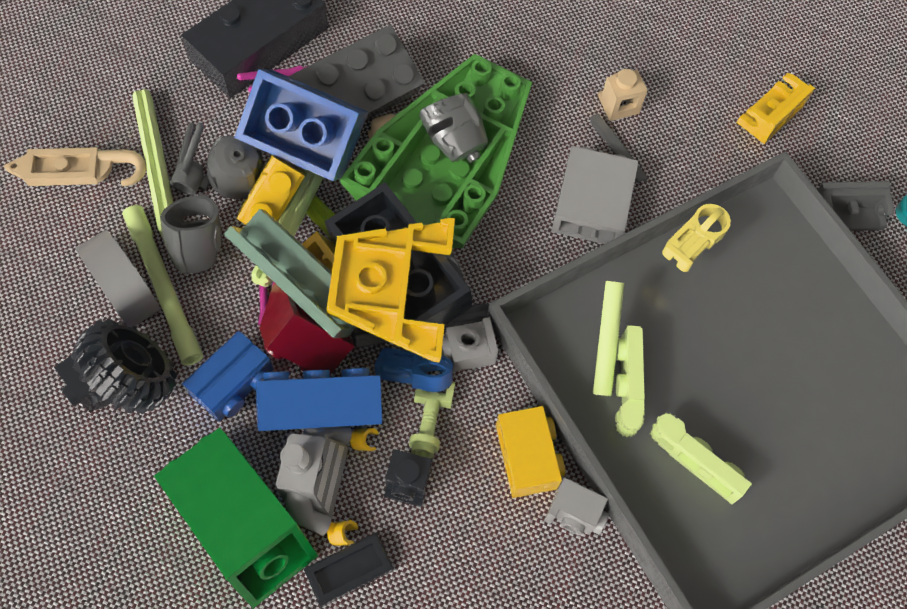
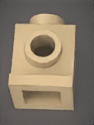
M623 69L606 78L604 89L598 93V98L609 121L639 114L648 90L638 70ZM621 101H627L628 104L620 106Z

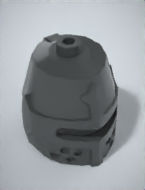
M468 93L439 100L420 110V119L431 140L451 162L454 163L467 159L469 163H472L481 157L479 151L487 147L488 138L481 115Z
M220 136L213 143L208 155L207 174L210 184L223 197L236 200L248 198V194L263 171L264 164L261 149L234 138L235 136Z
M201 194L182 198L166 207L160 216L162 238L174 267L180 273L185 274L199 273L213 267L217 260L218 252H220L222 242L221 222L217 204L207 195ZM192 215H205L211 220L202 219L185 222L183 218Z

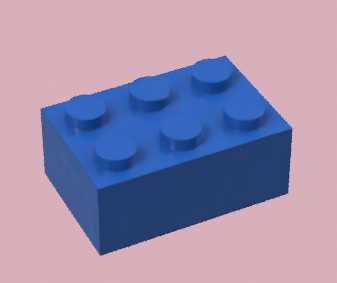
M258 69L234 138L331 181L340 179L346 172L368 111L272 69Z
M369 368L341 370L342 377L330 378V370L303 371V379L289 380V372L264 373V381H255L258 431L382 424L380 375L370 376Z

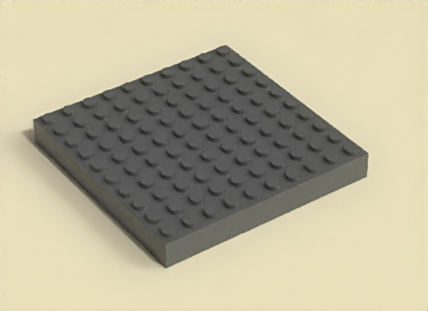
M786 151L489 303L487 318L490 317L494 334L538 404L544 407L547 418L551 417L553 419L555 431L592 490L608 498L604 509L609 513V517L667 609H768L907 519V300ZM705 204L721 206L730 216V227L722 240L715 243L710 249L706 248L693 261L694 263L689 271H681L676 266L678 263L676 259L668 260L664 257L662 251L668 240L695 215L698 208ZM709 216L699 217L698 220L700 225H702ZM716 220L707 231L720 232L722 231L721 224ZM606 281L625 283L618 338H621L627 326H641L643 328L645 415L643 416L644 424L632 437H622V434L616 431L617 422H615V414L622 406V397L616 396L615 388L616 376L621 374L620 360L615 362L612 396L593 394ZM665 413L675 415L676 419L679 418L684 422L686 433L707 442L713 450L712 453L722 461L733 463L739 467L745 474L744 478L752 483L746 493L734 504H731L670 456L666 450L658 445L657 441L654 442V439L651 438L652 425L656 424L658 416L660 417Z

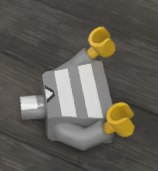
M349 426L305 428L302 434L291 433L288 436L286 446L280 453L281 466L276 481V490L286 502L289 515L299 526L320 535L327 533L329 542L334 546L354 544L352 540L346 538L345 530H358L357 523L352 520L331 522L349 449L346 445L350 442L352 448L357 451L376 450V447H369L366 443L368 434L379 435V432L374 428H356L353 431Z

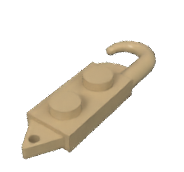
M97 147L27 149L26 155L5 164L4 168L7 172L23 179L28 186L98 184L106 179L112 170L113 163H131L135 165V173L130 178L121 181L122 186H130L139 182L144 177L146 162L139 153L127 149L99 150Z

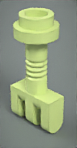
M453 381L451 386L445 390V393L416 389L414 402L425 405L419 434H413L410 437L409 446L412 448V454L431 459L434 457V453L438 452L440 441L434 437L439 407L451 409L456 382Z

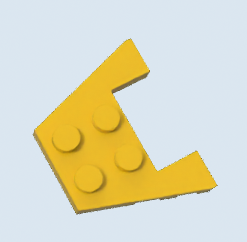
M455 218L441 219L440 223L423 225L422 222L409 224L408 228L386 231V228L337 236L327 302V314L428 360L440 363L444 324L404 319L411 251L451 255Z

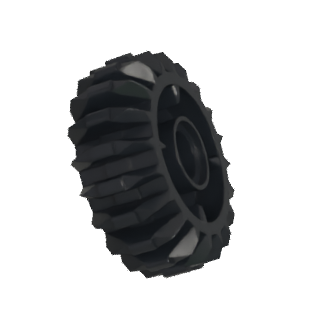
M111 319L106 321L98 320L94 325L89 326L78 337L77 343L74 345V351L70 355L75 361L72 367L75 371L81 373L79 380L90 386L89 392H96L101 396V401L107 400L111 402L115 409L123 407L130 414L134 411L140 414H144L148 410L153 411L156 407L161 406L176 386L175 379L177 374L173 370L175 365L167 359L168 353L159 348V342L152 341L148 337V333H141L136 326L128 327L121 320L117 323Z

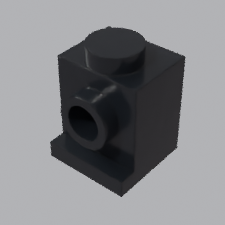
M393 449L385 477L386 490L384 498L422 507L431 473L432 459Z

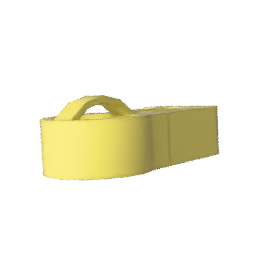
M705 204L698 208L695 215L668 240L662 251L664 257L668 260L676 259L678 261L676 266L681 271H689L694 263L693 261L706 248L710 249L715 243L722 240L731 223L728 212L715 204ZM701 216H709L707 220L702 225H700L698 218ZM716 220L721 224L722 231L715 233L707 231Z

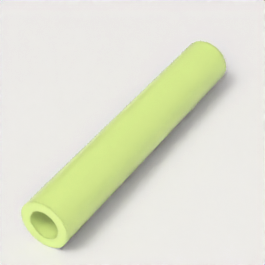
M606 281L593 386V394L612 396L625 283Z

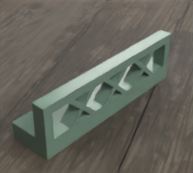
M259 209L244 228L230 226L224 233L239 250L333 338L348 337L356 328L354 325L327 314L332 272L266 210Z

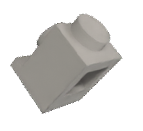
M490 317L483 318L482 322L446 328L442 355L449 358L453 363V372L494 365L496 363L498 348ZM468 341H474V342H475V343H474L473 345H471V346H467V345H464V344H463V342H468Z
M564 478L544 521L551 524L554 518L561 521V527L576 535H582L583 532L588 535L591 532L600 535L609 516V513L603 510L608 498Z

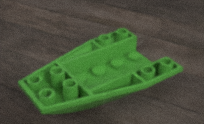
M473 54L379 128L341 177L340 183L357 201L385 182L416 222H422L423 225L440 223V220L445 218H455L452 248H463L498 196L532 82L477 54ZM468 93L481 115L488 144L486 148L479 151L481 157L476 161L469 163L467 159L453 163L434 145L420 119L419 113L423 108L439 100Z

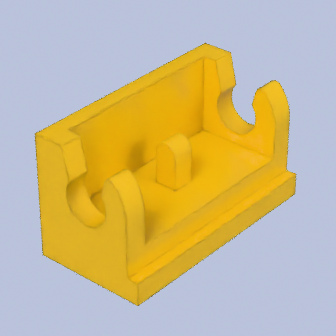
M786 73L783 79L791 84L793 89L778 81L757 103L739 117L737 123L765 144L804 107L815 87L811 84L808 86L791 73Z

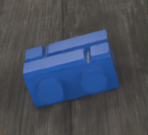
M238 331L182 384L190 396L220 422L225 416L231 418L236 415L245 403L243 399L253 389L256 390L255 381H264V373L272 372L274 368L269 357L244 334Z

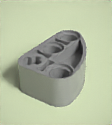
M107 229L75 247L78 255L128 327L136 326L161 310L152 292Z

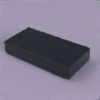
M376 532L304 568V571L322 608L394 571V568Z

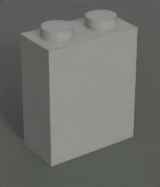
M571 146L551 232L606 244L623 235L639 161L629 159L624 155L598 152L589 147Z

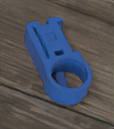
M384 348L381 350L374 365L375 376L380 375V380L412 384V388L428 392L444 391L453 383V363L443 355H441L440 363L411 351ZM429 371H440V372H443L442 374H439V375H429V374H425L426 372H429Z

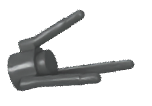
M194 123L188 124L176 169L170 181L173 188L187 195H195L198 189L206 191L210 184L208 174L204 176L202 173L204 170L203 166L193 160L204 129L203 123L197 124L194 134Z

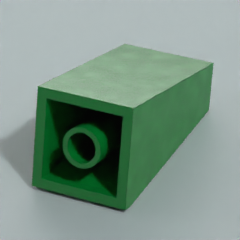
M221 427L201 438L195 446L177 459L170 461L161 471L154 475V478L225 579L253 609L318 557L297 523Z

